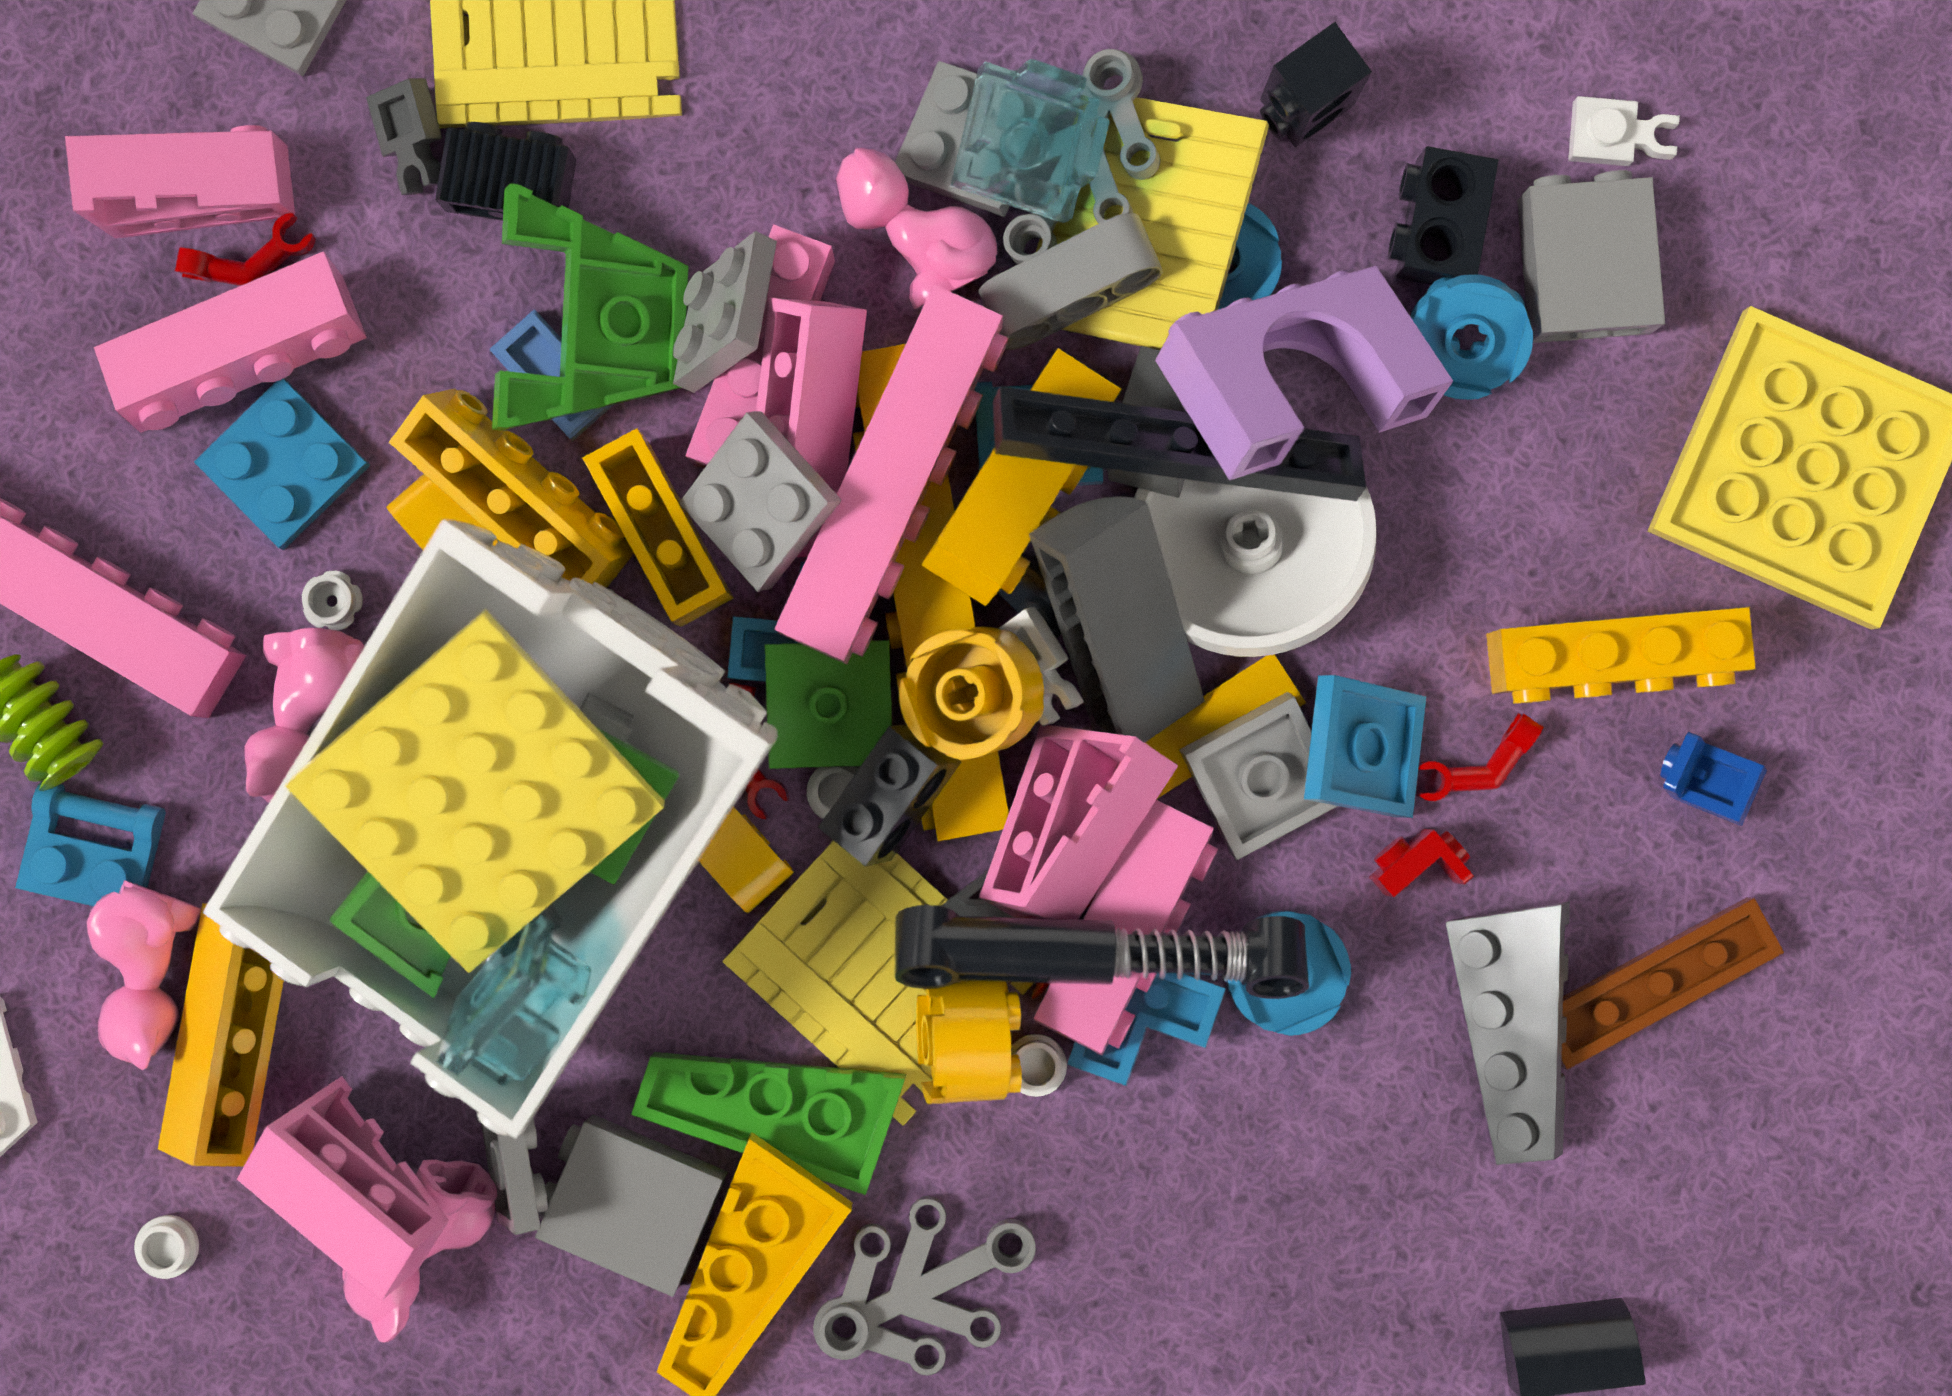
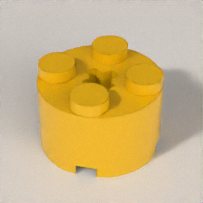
M973 627L937 634L917 647L910 658L912 660L905 678L901 680L899 690L900 707L903 718L912 734L927 747L931 746L948 757L956 759L976 758L1014 745L1028 734L1034 724L1039 721L1044 711V682L1039 664L1033 653L1018 636L1007 630L993 627ZM975 683L979 695L970 701L966 690Z
M957 980L956 983L947 987L923 989L927 995H917L916 1044L918 1065L925 1064L926 1066H931L933 1081L921 1082L926 1103L941 1104L1004 1100L1008 1093L1020 1092L1022 1086L1021 1062L1018 1054L1011 1055L1010 1033L1011 1030L1020 1029L1021 1008L1018 993L1008 992L1006 982Z

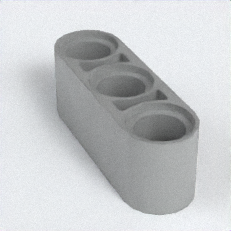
M1124 213L1107 219L994 276L981 286L979 294L985 308L1003 315V326L1000 334L1009 338L1005 349L1014 350L1035 343L1144 289L1160 278L1163 269L1140 216L1136 213Z

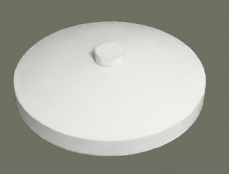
M1185 479L1179 498L1138 488L1134 497L1148 503L1187 641L1212 652L1238 657L1268 656L1296 649L1319 638L1339 623L1353 608L1363 593L1373 568L1376 553V519L1367 486L1357 501H1348Z

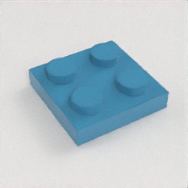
M286 379L276 381L194 461L228 498L282 550H285L371 466Z
M1337 675L1318 676L1304 799L1391 817L1413 818L1426 696Z

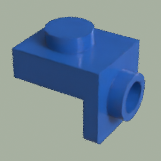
M1688 732L1682 745L1674 743L1664 759L1660 776L1666 779L1663 788L1671 798L1742 826L1767 770L1764 765L1704 742L1701 736Z

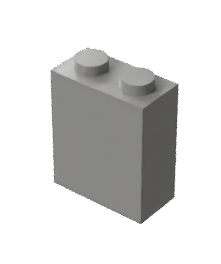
M1617 170L1596 175L1594 182L1571 183L1569 175H1551L1534 180V186H1529L1517 200L1526 310L1533 330V343L1649 335L1665 324L1653 177L1632 179L1631 171Z
M594 1114L584 1121L582 1127L572 1124L558 1154V1159L567 1163L558 1184L548 1181L545 1186L547 1211L538 1212L539 1219L542 1221L540 1224L541 1229L537 1231L535 1238L673 1297L681 1285L728 1171Z

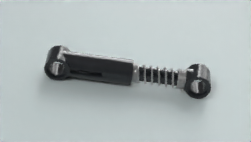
M935 905L908 907L899 911L895 916V979L900 984L912 988L937 989L952 985L957 980L1111 985L1114 976L1117 979L1119 977L1123 979L1126 976L1128 979L1131 976V972L1143 973L1144 979L1148 977V973H1160L1162 980L1165 978V973L1177 974L1179 980L1182 979L1183 974H1194L1196 980L1200 978V974L1211 975L1213 981L1217 979V975H1222L1225 981L1229 979L1230 981L1235 980L1237 982L1239 980L1243 986H1246V992L1250 995L1266 999L1294 997L1309 989L1305 924L1292 917L1267 916L1247 922L1242 927L1240 934L1233 931L1230 933L1222 931L1218 937H1213L1207 930L1201 936H1195L1191 930H1188L1183 936H1178L1173 929L1166 935H1161L1156 929L1152 930L1149 935H1143V932L1138 928L1132 934H1128L1125 928L1122 930L1119 927L1115 929L1113 921L958 916L952 909Z

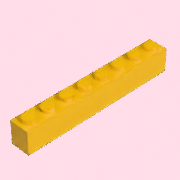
M906 344L862 351L855 408H861L864 431L853 433L856 451ZM948 475L942 486L931 482L922 501V505L930 508L925 525L915 543L908 539L904 540L895 562L904 565L900 579L893 592L897 611L885 613L891 649L903 647L907 669L912 660L910 659L917 647L927 639L946 631L975 627L970 596L922 566L923 561L955 512ZM906 672L896 673L898 690H900L901 680L905 678ZM975 683L966 690L970 701L979 695ZM998 751L976 758L959 759L962 763L922 817L924 831L936 829L937 840L943 841L1004 829L1009 812Z

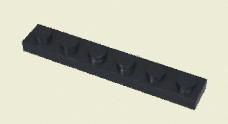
M1002 386L999 387L993 400L995 454L1348 501H1357L1366 489L1360 437L1356 435L1304 428L1280 465L1229 481L1187 412Z

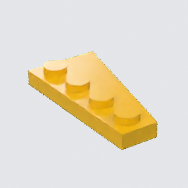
M751 1132L656 1372L690 1396H716L851 1212L853 1202Z

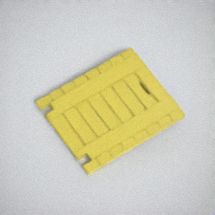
M430 0L435 99L439 128L466 127L467 122L506 126L682 116L681 96H658L657 80H675L680 78L675 0Z
M1136 97L1133 104L1145 137L1154 143L1160 155V166L1157 172L1143 180L1132 178L1126 172L1120 160V152L1124 144L1111 113L1099 138L1118 191L1127 198L1133 213L1140 216L1162 266L1163 273L1159 279L1144 289L1062 330L1161 350L1169 335L1170 327L1179 318L1191 312L1206 314L1219 309L1269 124L1265 120ZM1085 106L1076 109L1071 126L1076 125ZM1150 135L1178 139L1180 141L1174 142L1150 137ZM1145 150L1136 152L1132 156L1130 164L1134 166L1143 165L1148 161L1150 152ZM1084 168L1053 230L1057 245L1098 224L1093 214V207L1096 201ZM1113 205L1109 207L1104 213V219L1107 220L1122 214L1123 206ZM1041 238L1039 239L1036 252L1042 247L1043 240Z
M833 840L722 962L791 1023L804 1037L813 1043L837 1067L907 1074L893 1117L904 1126L917 1112L901 1096L912 1084L916 1085L923 1093L921 1082L933 1081L931 1066H926L925 1064L918 1065L916 1044L917 995L927 994L923 989L902 985L895 979V916L899 911L917 905L940 906L948 899L898 853L892 861L864 866ZM1011 982L1010 984L1024 995L1034 983Z

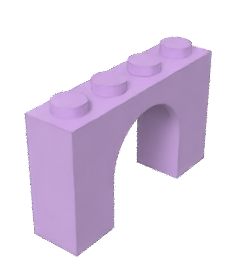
M1377 266L1351 273L1348 270H1341L1323 281L1305 286L1291 284L1276 294L1255 300L1248 297L1241 298L1226 308L1206 314H1201L1200 312L1188 313L1172 324L1168 331L1169 335L1155 359L1229 481L1280 465L1304 429V426L1268 371L1263 355L1265 351L1280 348L1296 349L1312 354L1327 362L1345 379L1379 433L1427 418L1453 382Z

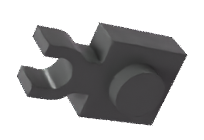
M408 78L367 96L366 99L382 157L397 156L398 167L396 176L401 195L424 192L423 186H438L441 164L432 155L429 144L442 139L426 79Z

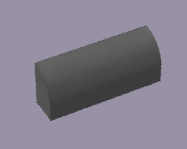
M1106 497L1087 501L1060 513L1029 533L1094 731L1134 736L1145 743L1205 702L1147 502L1130 497Z

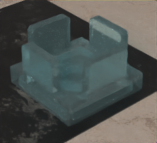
M1029 59L1017 70H1009L988 62L978 68L950 186L1062 223L1072 219L1079 190L1097 176L1110 122L1109 119L1097 115L1099 100L1081 94L1085 90L1087 78L1034 59Z
M538 914L505 942L456 997L436 1062L457 1076L468 1064H471L501 1086H506L512 1078L518 1081L524 1080L558 1043L560 1029L543 1018V1015L560 996L572 1005L578 1006L587 995L592 970L589 965L552 939L553 922Z

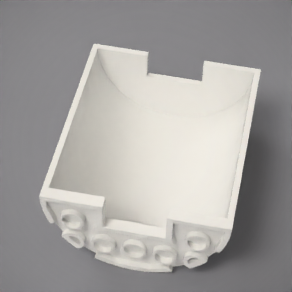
M443 519L203 913L220 925L219 931L227 940L240 947L252 948L269 960L272 971L281 979L295 985L307 987L334 976L350 988L349 993L356 1002L371 1010H381L401 1024L399 1027L400 1031L406 1038L420 1046L426 1047L416 1052L410 1063L426 1074L425 1080L433 1089L448 1097H458L478 1112V1119L487 1128L501 1135H511L516 1139L529 1125L777 739V729L766 722L761 726L760 723L767 712L749 692L730 684L725 688L719 682L725 670L684 638L632 603L597 582H594L592 585L579 578H572L571 581L562 578L565 567L560 562L526 545L520 544L517 549L507 543L498 542L494 546L492 543L496 536L491 531L468 523ZM486 609L579 709L586 695L590 693L632 714L633 720L630 724L632 725V731L626 743L677 770L679 778L665 799L664 808L655 816L615 885L588 872L553 902L554 907L562 918L560 928L506 955H503L498 948L470 973L451 956L442 974L444 977L433 998L331 923L329 918L368 870L316 819L285 785L292 776Z

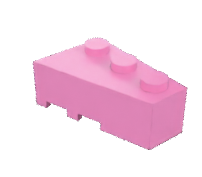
M244 125L232 128L230 132L65 136L73 211L115 239L278 219L287 213L295 214L288 146L273 131H268L266 127Z
M1040 725L979 898L1014 918L1078 920L1178 765L1134 736Z
M341 1076L269 1124L237 1180L382 1301L419 1270L449 1219L432 1196L429 1195L406 1161L396 1165L379 1142L384 1133L374 1118L365 1121L362 1119L348 1100L352 1088Z

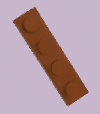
M1746 897L1564 995L1563 1016L1567 1017L1566 1042L1562 1044L1561 1067L1568 1070L1783 954L1784 951L1755 898Z

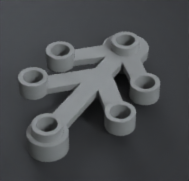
M1114 49L1102 50L1089 59L1080 80L1043 95L1048 97L1052 108L1039 137L1045 135L1051 129L1054 117L1083 106L1085 107L1076 125L1040 139L1035 145L1017 189L1024 184L1027 173L1053 162H1058L1033 213L1016 217L1005 229L1003 236L1004 247L1017 265L1057 245L1053 230L1083 168L1096 201L1093 207V214L1098 224L1105 221L1104 213L1113 205L1123 206L1122 214L1133 213L1127 198L1118 191L1099 138L1110 113L1124 144L1120 152V160L1126 172L1132 178L1139 180L1147 179L1157 172L1160 166V155L1154 143L1145 137L1133 104L1134 99L1142 88V71L1136 59L1129 53ZM1118 75L1123 77L1122 83L1111 90L1103 88L1105 81L1111 76ZM1142 150L1150 152L1148 161L1143 165L1134 166L1130 164L1131 158L1136 152ZM1033 238H1041L1043 240L1042 247L1033 254L1024 253V247L1029 240Z
M921 1197L913 1203L912 1209H910L909 1221L911 1229L891 1289L866 1302L878 1262L883 1261L890 1252L891 1237L889 1232L879 1224L863 1226L857 1232V1236H855L854 1250L856 1256L843 1295L825 1302L816 1314L813 1325L816 1343L825 1354L835 1359H853L864 1351L870 1350L908 1363L914 1371L925 1376L936 1374L944 1366L946 1350L942 1341L933 1335H922L912 1339L879 1326L880 1324L901 1314L966 1336L967 1340L976 1347L986 1348L993 1345L1001 1334L1000 1318L995 1311L987 1307L969 1310L934 1297L994 1267L1005 1273H1017L1024 1270L1030 1265L1035 1255V1239L1032 1231L1025 1223L1016 1219L999 1221L989 1230L985 1243L922 1274L934 1235L940 1232L945 1225L946 1209L943 1203L935 1197ZM924 1205L935 1207L939 1211V1221L931 1227L919 1224L916 1219V1212L920 1207ZM868 1233L879 1234L884 1240L883 1250L878 1254L866 1253L861 1247L863 1236ZM1014 1233L1021 1238L1022 1247L1019 1252L1007 1255L1000 1250L998 1242L1004 1234ZM847 1316L853 1319L857 1328L856 1332L846 1338L838 1336L833 1329V1322L837 1318ZM978 1317H987L994 1323L995 1328L990 1336L979 1338L972 1333L971 1323ZM926 1344L934 1346L939 1352L937 1362L929 1366L920 1364L915 1356L916 1350Z

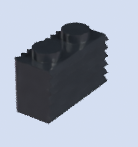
M467 122L465 129L462 130L453 127L447 128L435 201L445 212L503 221L504 189L510 183L521 185L533 191L532 195L557 207L563 205L569 208L577 160L569 147L562 145L563 140L560 137L539 131L526 132L525 139L502 136L503 130L499 127L481 122Z

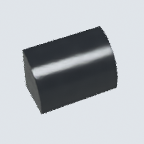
M1622 1298L1499 1312L1508 1386L1517 1396H1555L1646 1385L1642 1354L1636 1329L1630 1312Z

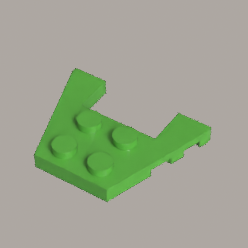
M510 183L504 189L502 244L559 251L566 254L560 377L501 370L497 372L494 383L492 430L502 431L682 388L673 384L678 360L673 356V348L686 319L687 306L683 303V297L688 284L689 266L619 232L613 234L584 220L583 215L563 205L560 207L552 205L532 195L533 191L521 185Z

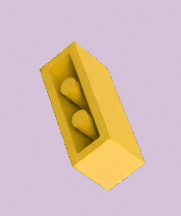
M638 428L582 458L672 623L682 627L734 599L690 516L679 504L680 498L649 441Z

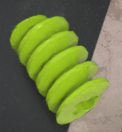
M14 654L0 660V742H13L9 749L12 759L16 762H27L24 769L25 776L29 781H43L39 791H46L62 784L83 770L100 751L104 743L101 739H95L81 744L78 739L89 727L88 722L83 719L66 725L63 719L74 708L72 701L65 700L51 705L48 700L59 689L57 681H49L37 686L34 680L44 670V664L41 661H36L21 666L19 663L21 655Z

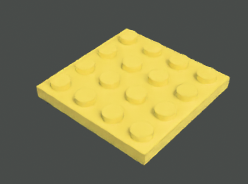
M1749 306L1743 310L1648 528V532L1870 630L1878 629L1883 623L1952 462V394Z
M486 609L292 776L285 785L316 819L468 973L474 970L664 808L665 800Z

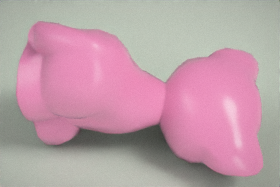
M856 148L854 153L842 160L836 181L846 220L857 229L886 228L892 245L911 264L917 273V276L910 284L909 298L914 310L924 306L933 285L953 292L987 275V271L996 263V238L991 227L983 218L963 207L949 206L938 210L923 211L908 205L909 189L906 178L897 164L882 152L874 149Z
M304 628L292 632L264 635L263 653L269 663L278 666L273 696L275 726L256 732L249 737L244 746L247 771L246 791L250 796H261L270 803L310 738L307 734L309 729L324 715L365 648L360 640L353 639V637L340 631L323 628Z
M124 880L119 893H108L97 901L90 911L87 920V933L93 950L99 957L110 962L120 970L125 986L112 992L102 1005L98 1021L99 1041L102 1047L113 1057L130 1062L139 1069L144 1070L148 1067L150 1058L155 1056L167 1042L180 1018L176 1002L159 986L171 962L176 932L190 931L199 923L201 908Z
M436 1159L423 1160L416 1176L449 1219L425 1259L443 1250L471 1247L484 1236L492 1224L495 1215V1200L497 1198V1188L494 1181L491 1179L490 1174L479 1164L463 1160L443 1162ZM343 1269V1290L351 1309L360 1317L371 1322L375 1335L380 1342L385 1343L393 1340L405 1327L409 1319L410 1306L419 1291V1270L381 1301Z

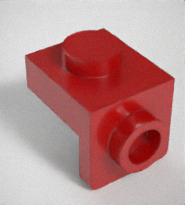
M1423 829L1408 843L1400 836L1380 851L1374 858L1379 868L1369 878L1385 896L1395 897L1434 862H1437L1456 884L1465 885L1474 875L1464 865L1470 859V855L1448 831H1444L1439 836L1433 829Z

